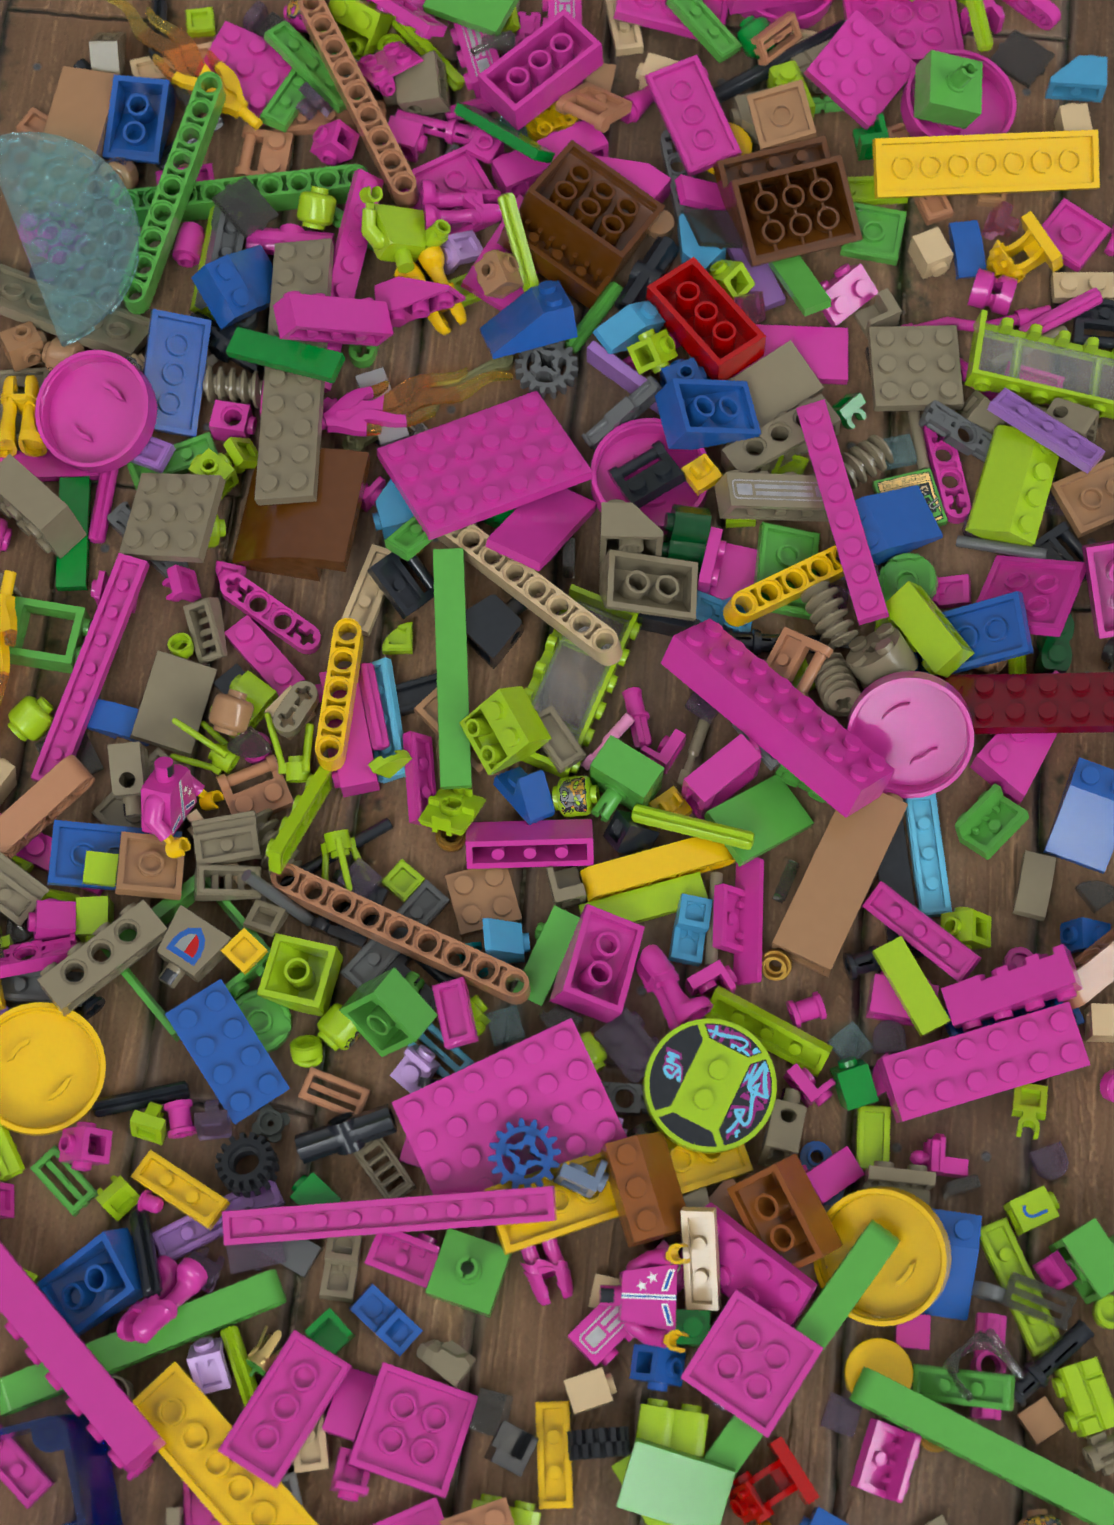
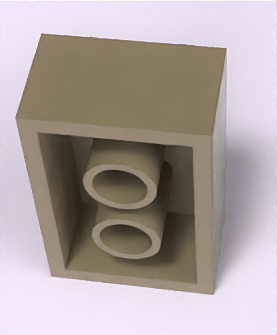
M11 454L0 462V511L8 519L13 517L17 521V526L28 537L32 534L36 538L35 542L44 552L49 554L52 551L61 559L87 535L68 505Z

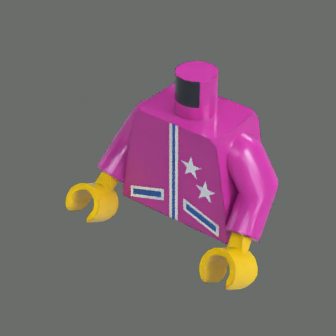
M159 757L154 762V771L141 788L142 832L154 834L160 842L164 840L166 843V854L170 858L185 856V851L191 849V844L186 837L174 839L173 835L197 803L196 797H199L200 807L203 810L210 811L219 809L218 805L214 802L223 801L224 796L219 790L205 791V786L191 774L189 768L180 764H174L173 759L170 757Z
M676 1243L669 1248L644 1252L629 1261L626 1270L620 1272L619 1286L600 1285L599 1306L619 1307L618 1321L624 1322V1327L628 1333L646 1345L662 1348L668 1347L670 1350L678 1353H684L686 1349L677 1347V1338L680 1336L689 1337L687 1333L676 1330L677 1264H687L690 1262V1259H680L678 1251L681 1247H688L686 1243Z

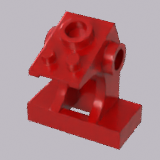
M782 1436L767 1444L776 1458L775 1461L754 1475H751L748 1470L733 1480L732 1484L735 1488L730 1490L728 1498L730 1499L731 1509L736 1516L743 1520L744 1524L754 1519L757 1524L762 1523L775 1514L772 1506L795 1491L805 1505L811 1504L820 1497ZM770 1474L780 1492L763 1502L753 1484Z

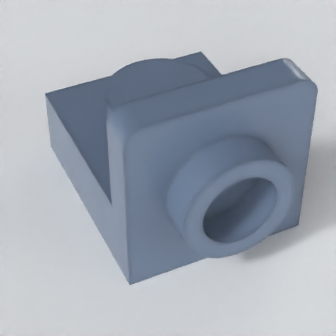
M601 1160L592 1176L588 1174V1170L579 1164L570 1163L567 1165L564 1163L558 1170L554 1183L590 1199L596 1191L602 1192L607 1183L609 1173L604 1171L608 1162Z

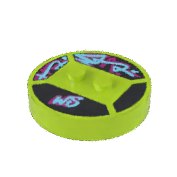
M697 1019L673 1029L655 1047L644 1071L643 1096L653 1123L670 1141L694 1152L720 1153L746 1143L766 1124L776 1100V1072L767 1050L748 1030L726 1020Z

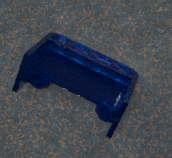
M75 1413L54 1415L0 1428V1441L31 1433L33 1442L39 1450L46 1453L64 1450L77 1520L63 1525H124L112 1462L107 1454L109 1446L104 1439L98 1443L86 1428L90 1421L84 1414H81L79 1417Z

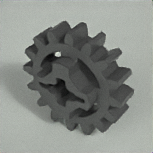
M564 341L519 352V359H515V369H517L515 370L516 380H520L521 389L529 387V393L538 391L542 399L545 398L546 394H550L552 399H556L557 391L565 395L567 393V386H574V377H578V367H576L578 366V358L573 356L572 347L564 349ZM532 361L533 365L530 366V370L528 371L527 366L529 362ZM565 365V373L561 375V371L563 370V366Z

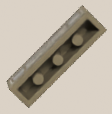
M731 470L726 472L715 484L720 519L829 522L815 473L797 475L795 472L770 474L768 471L742 473L740 470Z

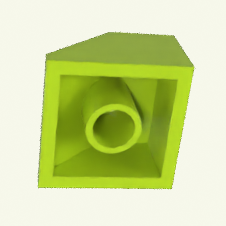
M275 933L257 995L294 1011L322 1017L329 1009L343 956L337 946Z

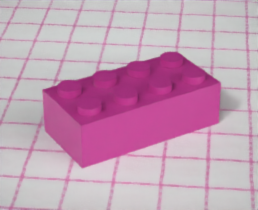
M563 9L478 75L481 96L519 131L556 102L562 95L569 92L603 65L602 43L568 11Z

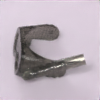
M508 30L501 32L497 36L484 35L481 44L471 48L470 52L473 56H476L489 49H499L503 51L499 55V58H501L515 47V33Z
M992 1328L985 1332L980 1330L975 1333L962 1347L952 1353L943 1364L954 1385L958 1388V1392L968 1402L973 1399V1396L960 1381L957 1374L959 1373L958 1365L961 1358L969 1352L975 1350L992 1352L1008 1366L1016 1378L1021 1379L1025 1375Z

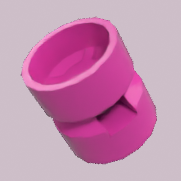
M979 268L967 305L979 309H984L988 306L991 312L1007 316L1018 279L1005 275L996 278L994 272Z

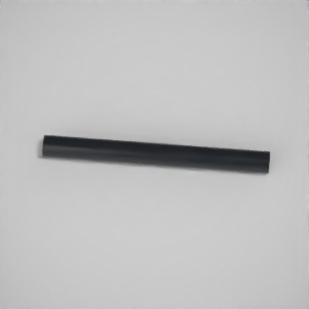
M385 818L353 836L355 837L357 849L393 829L389 819ZM322 854L299 868L312 874L322 869ZM329 854V864L339 859H332L331 854ZM284 877L280 885L289 886L295 877Z

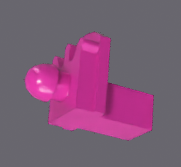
M936 1133L932 1139H928L927 1142L923 1143V1151L916 1150L910 1155V1161L914 1165L927 1166L928 1172H936L938 1176L954 1178L968 1176V1159L945 1157L946 1137L944 1134Z

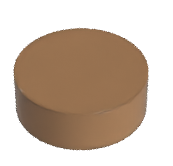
M663 210L648 232V235L654 239L664 236L669 237L674 230L672 214Z

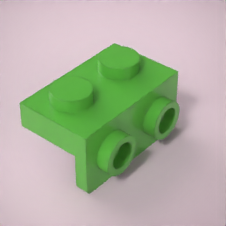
M995 783L989 790L984 791L979 796L977 802L967 812H963L955 823V829L960 843L986 860H989L1029 819L1027 810L1003 796L1001 786Z

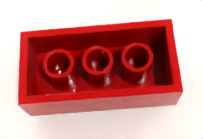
M692 257L647 286V300L657 308L659 314L665 320L664 327L692 358L694 357L697 364L704 368L705 373L712 380H727L764 356L766 335L695 257Z

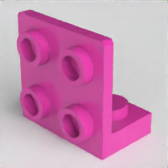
M711 527L697 590L725 600L729 597L732 598L736 592L754 584L757 549L726 543L727 541L721 540L723 529Z

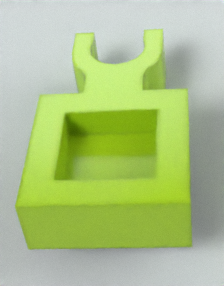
M1026 1084L1013 1088L1011 1116L1021 1117L1018 1120L1016 1137H1021L1023 1127H1030L1034 1132L1033 1139L1038 1140L1040 1132L1038 1120L1045 1121L1048 1086Z

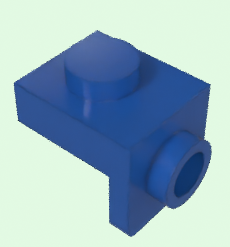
M1085 917L1063 922L1060 925L1061 944H1064L1071 954L1083 952L1111 930V923Z

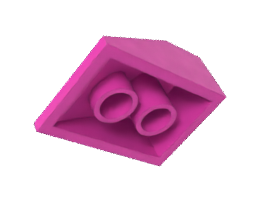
M586 904L558 970L550 1002L607 1024L621 1015L645 927Z

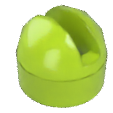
M177 633L168 640L167 645L172 655L188 659L193 654L194 644L188 634Z

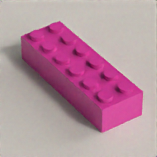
M1069 1002L876 1060L896 1123L1091 1065Z

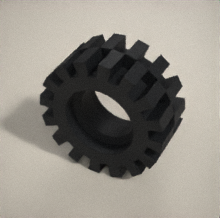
M245 1132L239 1133V1140L232 1136L228 1138L231 1143L229 1146L225 1143L221 1145L220 1148L223 1154L217 1152L216 1159L219 1163H215V1168L219 1178L229 1192L232 1191L238 1197H240L242 1192L245 1198H251V1191L258 1196L261 1195V1187H264L266 1191L271 1187L268 1181H276L277 1176L275 1172H279L280 1166L277 1163L279 1161L278 1156L265 1137L262 1135L258 1137L256 1133L250 1132L249 1138H247ZM255 1155L259 1158V1164L252 1172L243 1175L236 1172V1165L244 1157Z
M628 1426L567 1431L569 1460L631 1455Z

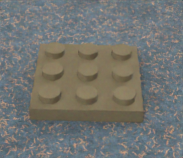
M957 325L869 327L867 334L874 412L924 411L925 407L934 400L939 401L952 410H962L964 397Z
M141 473L119 553L142 560L204 563L226 481L221 475Z

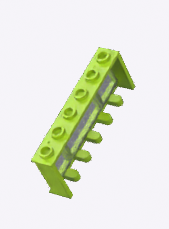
M981 310L973 324L974 332L965 386L973 387L981 392L991 391L1000 393L1004 388H1007L1021 398L1030 400L1038 405H1051L1055 398H1061L1099 411V418L1114 419V349L1111 352L1098 349L1099 339L1097 337H1089L1084 345L1071 343V332L1067 330L1060 331L1055 339L1041 336L1042 325L1032 324L1027 332L1014 330V319L1010 317L1003 318L998 326L986 323L988 311Z
M571 584L568 596L617 633L623 651L622 657L616 664L604 666L554 629L553 633L549 634L545 650L540 661L538 660L535 665L530 684L524 690L537 713L553 705L580 746L589 747L595 730L591 729L594 719H601L607 703L603 702L606 692L612 694L618 680V676L614 675L618 665L624 667L630 653L626 646L629 639L636 640L642 624L637 622L639 613L607 609L604 607L600 595ZM560 610L558 615L564 614L567 610ZM582 627L578 632L587 631L590 627ZM605 644L600 649H609L613 644ZM542 747L531 756L521 760L561 778L569 777L571 773L577 774L582 763L581 760L559 774Z

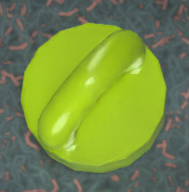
M303 1035L293 1039L290 1043V1053L293 1062L304 1068L320 1065L323 1060L322 1040L314 1035Z

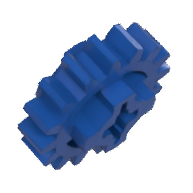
M519 1118L518 1127L514 1128L510 1122H507V1133L504 1134L497 1130L495 1134L500 1141L499 1143L491 1142L489 1144L490 1148L496 1150V1154L489 1156L488 1161L496 1162L497 1166L491 1172L492 1174L501 1172L503 1175L500 1180L501 1185L509 1180L512 1182V1189L518 1188L519 1184L523 1185L524 1188H529L532 1183H535L537 1187H542L543 1182L541 1179L543 1177L549 1180L554 1178L549 1170L550 1168H559L560 1164L553 1160V1156L561 1154V1150L552 1148V1144L555 1143L557 1137L548 1138L546 1136L549 1129L547 1125L538 1130L536 1129L537 1120L533 1119L530 1126H525L524 1119ZM517 1133H524L521 1142L515 1145L505 1143L511 1136ZM536 1136L543 1142L547 1155L539 1153L535 1145ZM524 1146L529 1147V1154L540 1161L535 1159L527 1160L522 1165L519 1163L520 1157L509 1150L521 1151ZM502 1155L510 1158L514 1166L512 1174L505 1168ZM532 1166L543 1168L536 1176L524 1178L527 1169Z

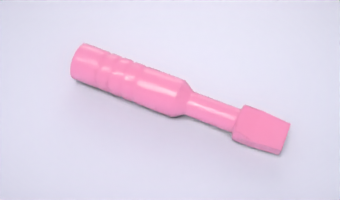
M626 712L604 736L599 747L585 758L581 766L589 771L591 763L610 735L619 739L633 724L635 719Z

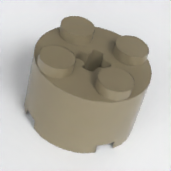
M891 623L882 624L875 632L866 637L858 636L854 638L848 645L850 652L846 657V665L863 690L874 681L886 675L901 671H915L918 667L916 655L900 631L894 628Z

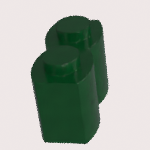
M673 504L671 513L666 512L664 530L668 531L665 541H663L661 557L698 562V572H701L712 519L709 508Z
M1071 614L1067 618L1060 637L1037 635L1036 643L1039 654L1035 660L1034 674L1054 673L1055 670L1059 673L1067 672L1072 661V649L1069 642L1074 634V620Z

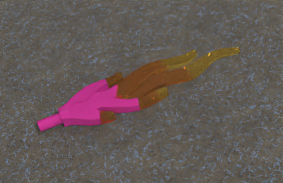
M464 367L456 372L420 374L408 378L384 395L382 394L389 388V381L355 389L344 395L328 411L323 413L322 430L326 429L327 433L337 432L353 436H376L382 433L381 426L402 428L417 425L435 417L436 408L430 407L413 413L414 411L436 404L463 402L488 383L513 380V374L499 371L484 372L454 387L431 388L460 382L468 375V368Z

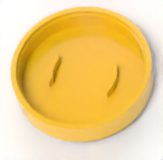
M28 1003L4 1012L0 1015V1125L13 1132L30 1136L50 1135L75 1125L93 1108L104 1085L106 1072L105 1053L96 1031L86 1019L75 1011H71L64 1017L54 1003Z
M876 1186L861 1189L845 1196L827 1211V1215L843 1246L813 1262L815 1274L822 1289L872 1219L900 1239L899 1244L848 1317L873 1326H894L919 1316L938 1299L949 1278L951 1247L944 1225L927 1203L905 1190L887 1186Z

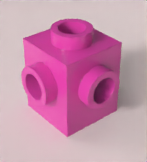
M337 119L328 124L321 125L315 130L310 152L320 158L324 164L335 166L353 158L360 134L340 119Z
M77 1122L76 1127L63 1129L59 1141V1162L72 1164L71 1169L77 1171H91L92 1166L109 1164L113 1131L96 1128L97 1124L91 1122Z

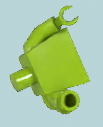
M368 186L361 189L359 196L361 201L366 204L365 208H362L361 233L373 247L376 257L381 261L396 262L399 273L411 272L414 269L413 262L418 260L422 251L432 246H441L448 240L451 227L445 220L438 219L425 230L423 210L376 204L374 202L380 201L383 197L381 187L376 186L371 190V187Z

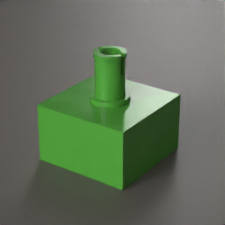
M931 50L916 65L914 118L966 129L981 115L983 62Z
M610 735L590 765V780L593 785H598L599 791L603 793L595 807L592 808L591 813L596 818L601 814L600 820L608 822L619 803L633 811L635 804L649 806V802L654 799L662 787L664 767Z
M394 967L360 985L339 1009L343 1015L352 1021L357 1031L381 1057L417 1041L437 1016L436 1012L418 994V991L424 987L425 982L421 978L417 983H414L420 976L416 972H408L404 978Z
M1096 1218L1079 1226L1048 1246L1052 1253L1057 1250L1077 1277V1280L1072 1282L1086 1305L1100 1300L1114 1291V1234L1108 1237Z
M447 1229L425 1293L429 1297L490 1318L512 1253L504 1255L500 1245L455 1229Z

